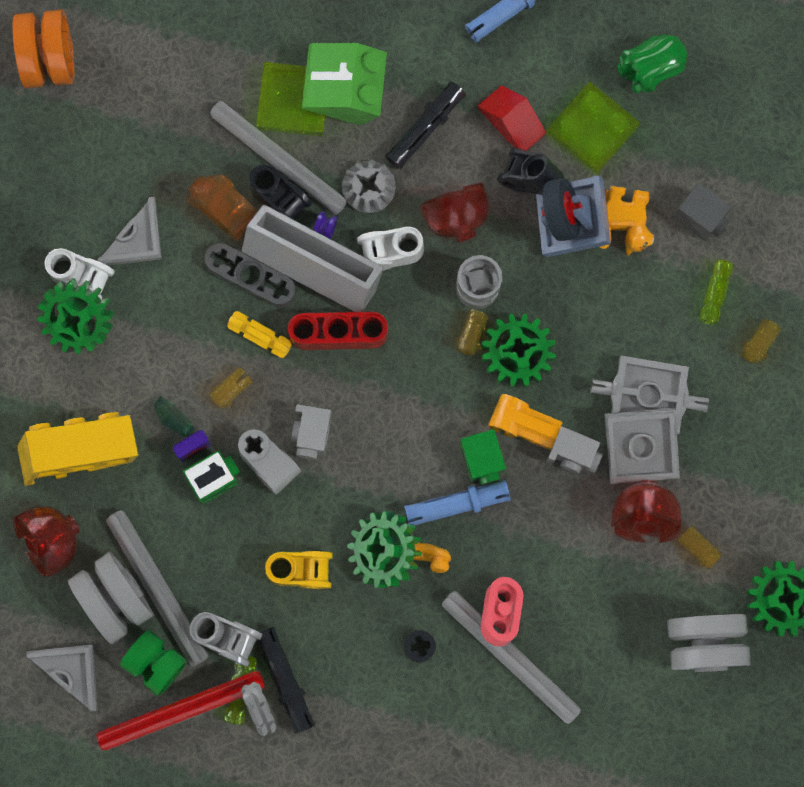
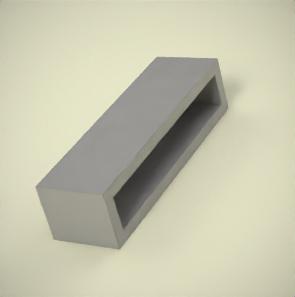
M263 205L246 228L242 247L243 253L354 312H363L376 293L384 267L272 208Z

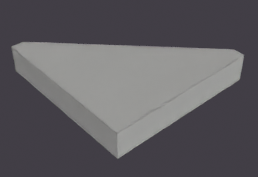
M155 197L148 198V202L116 236L115 241L102 257L97 259L99 262L109 266L162 259Z
M93 645L26 651V657L44 670L67 692L71 693L90 711H98Z

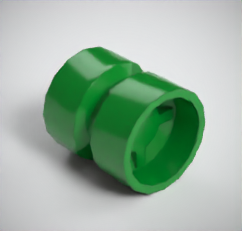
M147 630L132 645L119 665L134 678L142 676L143 685L159 697L182 672L188 661L174 649L165 650V642L151 630Z

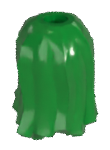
M667 34L652 36L639 46L622 52V56L619 57L620 64H618L617 73L621 78L625 77L626 81L631 80L633 84L632 90L635 94L640 91L650 93L654 91L661 81L684 71L688 53L684 44L677 36Z

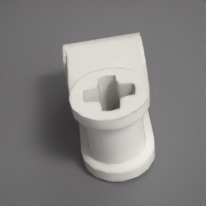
M413 227L374 231L357 237L358 244L362 245L364 257L384 267L383 271L391 267L415 263L424 253L423 237ZM411 239L418 245L413 251L405 252L399 248L400 243ZM373 247H376L377 257H374Z
M62 248L49 252L45 259V269L55 283L62 281L67 286L71 278H75L77 285L81 286L87 280L89 281V290L91 291L98 287L103 290L108 277H112L115 272L112 268L99 261L85 258ZM65 260L71 263L70 269L66 273L57 274L54 272L55 265L58 262ZM100 292V294L98 295V297L102 300L103 297L101 296V292Z

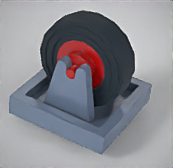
M594 176L569 182L567 179L551 180L544 185L543 195L536 194L542 255L552 257L611 244L604 180L602 177Z

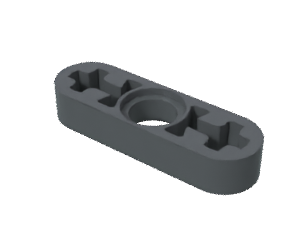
M223 243L214 244L206 251L205 263L213 275L274 307H287L294 301L296 295L295 285L288 276ZM223 252L226 253L227 261L235 266L237 259L241 260L235 268L233 277L229 275L232 272L231 267L225 264H221L218 268L215 267V261L212 258L214 255L220 256ZM248 267L256 268L260 272L259 280L254 284L244 283L241 280V273L244 269ZM266 275L272 276L269 278V283L275 287H280L282 283L286 284L285 288L287 293H289L287 297L281 295L278 299L274 298V291L265 286L264 292L259 291L265 284Z

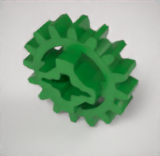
M71 278L67 286L62 281H59L54 286V290L50 288L43 295L46 300H42L38 304V308L44 312L37 317V322L46 324L41 333L42 335L50 333L53 336L50 341L52 346L59 341L62 343L63 352H66L72 346L75 353L80 354L84 346L91 352L95 349L97 343L102 344L107 338L105 333H109L113 328V325L108 320L114 316V311L105 309L110 302L109 298L101 300L98 297L102 290L98 287L91 291L89 290V281L86 280L81 286H78L76 279ZM55 307L59 312L57 317H55ZM96 316V327L93 331L92 328L95 325L92 322V318Z
M509 314L508 323L506 324L502 320L497 319L495 323L497 331L490 328L486 331V335L491 341H482L481 345L482 349L489 351L482 355L481 358L482 362H491L487 369L488 375L497 372L499 374L497 383L500 384L504 379H508L511 389L514 388L517 381H521L524 389L528 388L529 379L531 378L537 384L540 383L542 377L539 372L548 374L551 370L546 361L551 362L556 358V354L548 352L556 344L555 340H546L550 329L540 330L538 328L540 319L538 318L532 324L528 323L527 314H523L520 321H516L514 315ZM522 331L530 333L535 339L527 337ZM507 333L508 341L506 344L496 348L497 341L502 335ZM515 344H519L520 349H526L522 358H518V354L515 352L511 353ZM541 354L539 363L530 370L529 360L531 357ZM501 363L509 364L515 369V372L506 369Z
M383 511L382 514L373 512L370 513V520H359L362 528L361 531L352 530L351 534L356 538L355 543H349L347 548L354 550L355 555L348 558V561L357 563L358 566L353 573L355 575H364V584H374L376 588L398 587L399 580L408 581L410 579L407 572L408 569H418V565L413 562L414 557L422 556L421 551L415 550V544H418L421 538L411 535L416 527L414 524H405V516L394 515V512Z
M776 561L772 563L773 571L764 566L760 568L762 578L753 576L750 579L756 587L755 589L746 590V595L753 597V602L747 604L746 608L756 610L757 614L752 618L753 622L760 620L765 622L762 631L768 632L775 628V637H783L787 629L790 637L798 636L797 627L804 632V613L798 618V610L804 602V566L795 570V562L789 561L786 563L785 568H783L781 562ZM791 578L797 580L803 589L792 584ZM772 579V589L768 596L763 597L764 589ZM783 594L791 595L792 601L786 605V603H780L778 597ZM766 609H771L779 614L780 621L771 617Z

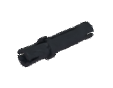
M450 81L433 102H428L424 106L425 111L406 131L394 147L385 154V158L397 169L401 170L440 124L444 125L448 121V114L466 96L463 89Z
M275 627L261 631L260 633L263 635L256 642L280 697L277 699L279 705L284 706L294 734L314 727L316 724L303 697L306 695L305 691L299 687Z

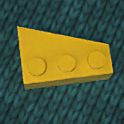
M110 412L98 416L99 420L85 422V418L80 417L64 421V426L51 427L50 423L30 426L29 431L24 433L17 446L25 486L35 484L34 479L55 475L56 479L67 477V473L83 470L91 472L133 462L138 456L130 415L119 416V412Z

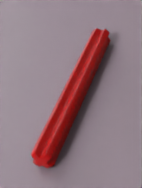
M254 671L102 730L96 735L101 750L112 749L243 698L241 689L245 684L250 685L252 682L260 684L263 690L265 688L263 677L260 672Z

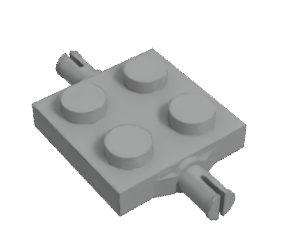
M620 356L617 375L613 382L592 379V387L590 388V393L610 396L611 413L674 408L676 412L677 436L680 433L681 419L686 409L707 412V404L709 403V398L689 395L687 387L689 367L627 356Z

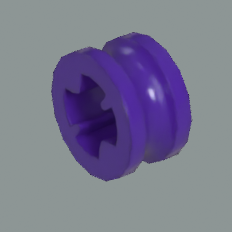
M321 211L313 231L331 240L338 217L328 218L326 213Z

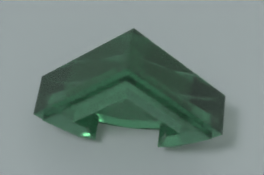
M160 396L153 404L161 423L184 437H189L195 430L190 420L164 397Z

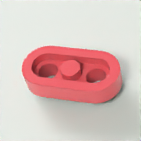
M497 578L488 587L485 594L481 633L485 640L494 646L509 644L519 631L523 591L521 586L512 578ZM498 595L504 596L506 602H502ZM493 626L498 627V628L500 629V631H501V634L498 633V632L493 628Z

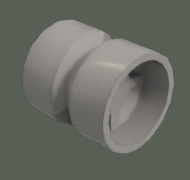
M484 255L472 256L463 262L457 275L456 294L464 305L473 309H484L497 299L502 283V271L498 263Z

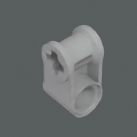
M256 429L248 430L239 438L238 447L241 458L273 494L277 495L301 472L297 464L262 431ZM250 440L253 443L261 441V453L257 454L253 451L248 454L247 442Z
M208 612L199 613L195 616L189 627L190 635L194 641L245 667L249 666L248 657L256 640L261 639L263 635L235 621L231 622ZM215 625L214 634L207 638L208 630Z

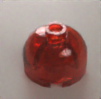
M482 182L464 186L462 190L452 193H444L419 206L427 226L434 234L443 238L456 237L457 242H463L477 236L475 229L485 223L489 211L488 198Z
M642 480L639 483L633 484L622 490L614 501L611 527L615 526L614 533L627 541L646 543L641 536L645 535L660 537L659 543H664L677 538L681 533L682 513L680 503L672 491L656 481Z
M47 505L30 508L13 517L16 536L18 540L24 537L25 544L30 551L25 553L34 568L43 577L46 575L50 577L58 573L72 562L76 556L78 546L76 534L80 531L71 515L65 516L60 510Z

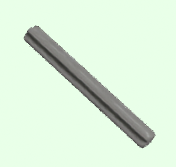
M219 101L212 108L210 113L214 120L330 212L338 215L344 209L347 203L342 195L227 104Z
M120 510L111 514L106 519V523L188 663L192 667L201 664L208 658V653L203 645L192 639L189 630L190 622L126 513Z
M457 591L451 592L442 603L443 608L565 723H571L579 715L580 707L511 642L505 646H494L485 640L481 633L482 615Z

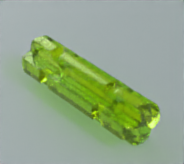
M718 259L714 264L712 271L714 276L710 278L703 302L706 305L701 309L699 320L705 324L715 325L719 320L721 313L719 308L723 306L730 282L728 279L732 275L734 264L730 261Z
M253 656L248 657L250 662L248 667L235 663L234 669H237L236 674L232 675V680L254 672L256 658ZM243 698L230 702L229 708L226 707L224 715L226 723L234 725L244 724L247 711H244V705L246 704Z

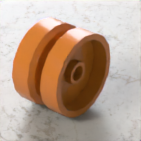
M64 10L45 11L42 16L41 25L33 12L15 14L13 16V43L18 73L25 89L43 87L47 79V72L55 86L73 84L75 76L74 50Z

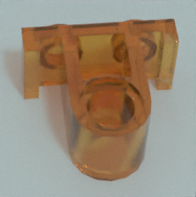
M207 175L205 178L203 176L198 177L189 187L188 191L191 194L187 197L186 201L195 209L198 208L235 241H239L246 233L247 225L258 211L233 188L234 184L225 175Z

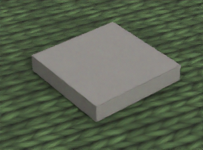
M674 408L605 414L610 484L680 478L676 412Z

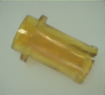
M468 310L461 335L455 339L457 351L475 356L476 351L481 350L479 343L486 323L489 320L488 315L477 310Z
M762 319L750 341L743 343V357L755 364H759L761 360H766L768 357L766 352L777 335L780 334L781 328L769 319L768 321Z
M239 366L221 384L211 387L213 391L209 394V397L222 410L226 406L230 408L232 406L231 402L253 383L249 375L238 384L236 383L245 373Z
M693 525L677 541L701 562L699 564L700 567L704 565L708 570L723 555L718 551L720 547L718 545L714 547Z

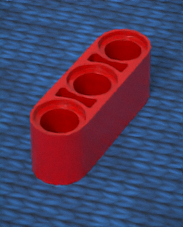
M377 312L301 313L295 315L290 320L288 333L292 344L301 350L374 349L382 346L387 340L388 324L384 316ZM340 324L345 326L348 332L342 338H334L329 334L330 328ZM368 324H377L381 327L382 332L379 336L371 338L364 334L363 329ZM302 325L310 326L313 329V334L307 339H299L295 336V331L298 327Z

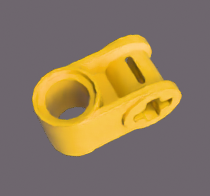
M320 551L274 553L266 561V576L270 582L278 586L331 589L332 583L328 581L329 560L333 559V553ZM278 560L287 561L291 566V573L286 578H276L271 572L274 562ZM315 563H318V577H317V578L314 577V574H315Z

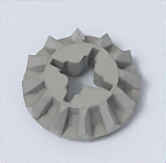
M372 159L364 162L357 161L354 166L347 169L342 181V192L347 203L355 210L364 213H374L384 209L392 201L396 190L394 175L385 164H380ZM376 176L375 187L378 189V192L369 189L360 196L363 189L360 179L369 181Z

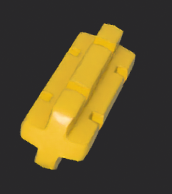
M240 311L233 313L227 325L230 330L237 334H240V332L244 333V338L265 350H268V348L272 349L271 353L279 358H284L288 354L292 346L291 340L282 335L279 337L275 336L277 332L254 319L250 322L248 320L249 317Z

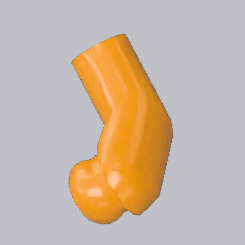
M428 543L415 544V550L421 551L422 556L414 557L413 560L431 562L430 568L433 572L444 573L449 569V562L451 561L449 551Z

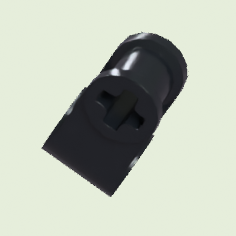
M518 148L510 150V160L504 172L500 173L497 177V181L502 186L515 192H528L543 195L544 185L548 181L565 179L563 172L545 154L528 152Z
M261 164L251 171L249 177L251 193L261 204L292 220L304 207L309 208L312 205L308 196L296 185L289 182L273 166ZM268 177L274 181V184L269 189H260L257 187L256 182L260 178Z

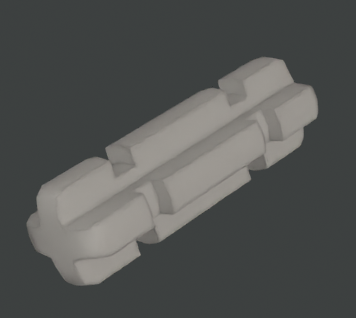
M252 682L250 685L245 684L241 689L243 700L248 706L247 709L253 723L256 725L258 734L265 736L267 733L275 732V720L272 713H270L271 710L262 693L260 684Z

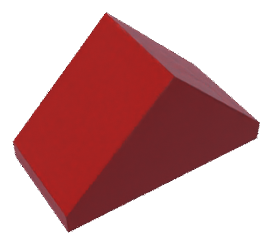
M502 85L477 106V109L514 148L527 151L546 135V131L527 97Z

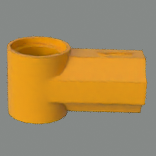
M501 394L488 427L498 433L500 430L504 431V435L507 437H520L551 450L563 422L529 408L530 406L526 402L516 397Z

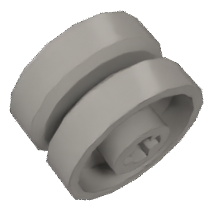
M109 551L95 561V571L102 582L101 585L90 572L85 570L68 579V584L98 631L110 644H114L127 635V625L120 614L121 611L131 623L138 626L149 620L154 614L136 580L122 566L113 553Z
M709 615L667 620L668 638L673 641H691L692 643L690 647H679L670 652L671 670L694 669V672L727 671L728 667L751 665L748 646L744 644H726V639L743 637L748 633L746 615Z

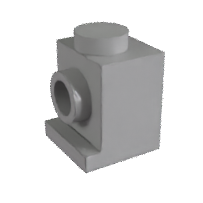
M297 404L296 415L301 417V422L294 421L291 441L297 442L296 456L316 460L317 454L325 456L332 418L331 410Z
M561 426L546 463L552 465L555 460L561 462L560 467L571 473L579 474L581 470L595 473L602 454L597 452L601 442Z

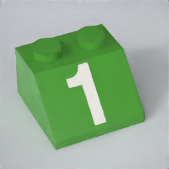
M311 43L308 49L302 109L356 125H363L379 117L387 52L359 43Z

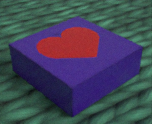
M199 430L175 444L173 450L183 463L212 446L204 431Z

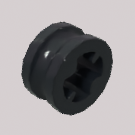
M416 630L410 633L404 643V651L407 657L414 662L429 660L434 655L436 649L433 636L423 630ZM417 636H421L423 642L429 641L430 650L425 649L427 655L419 657L417 651L411 652L410 643L414 644L415 641L412 639Z

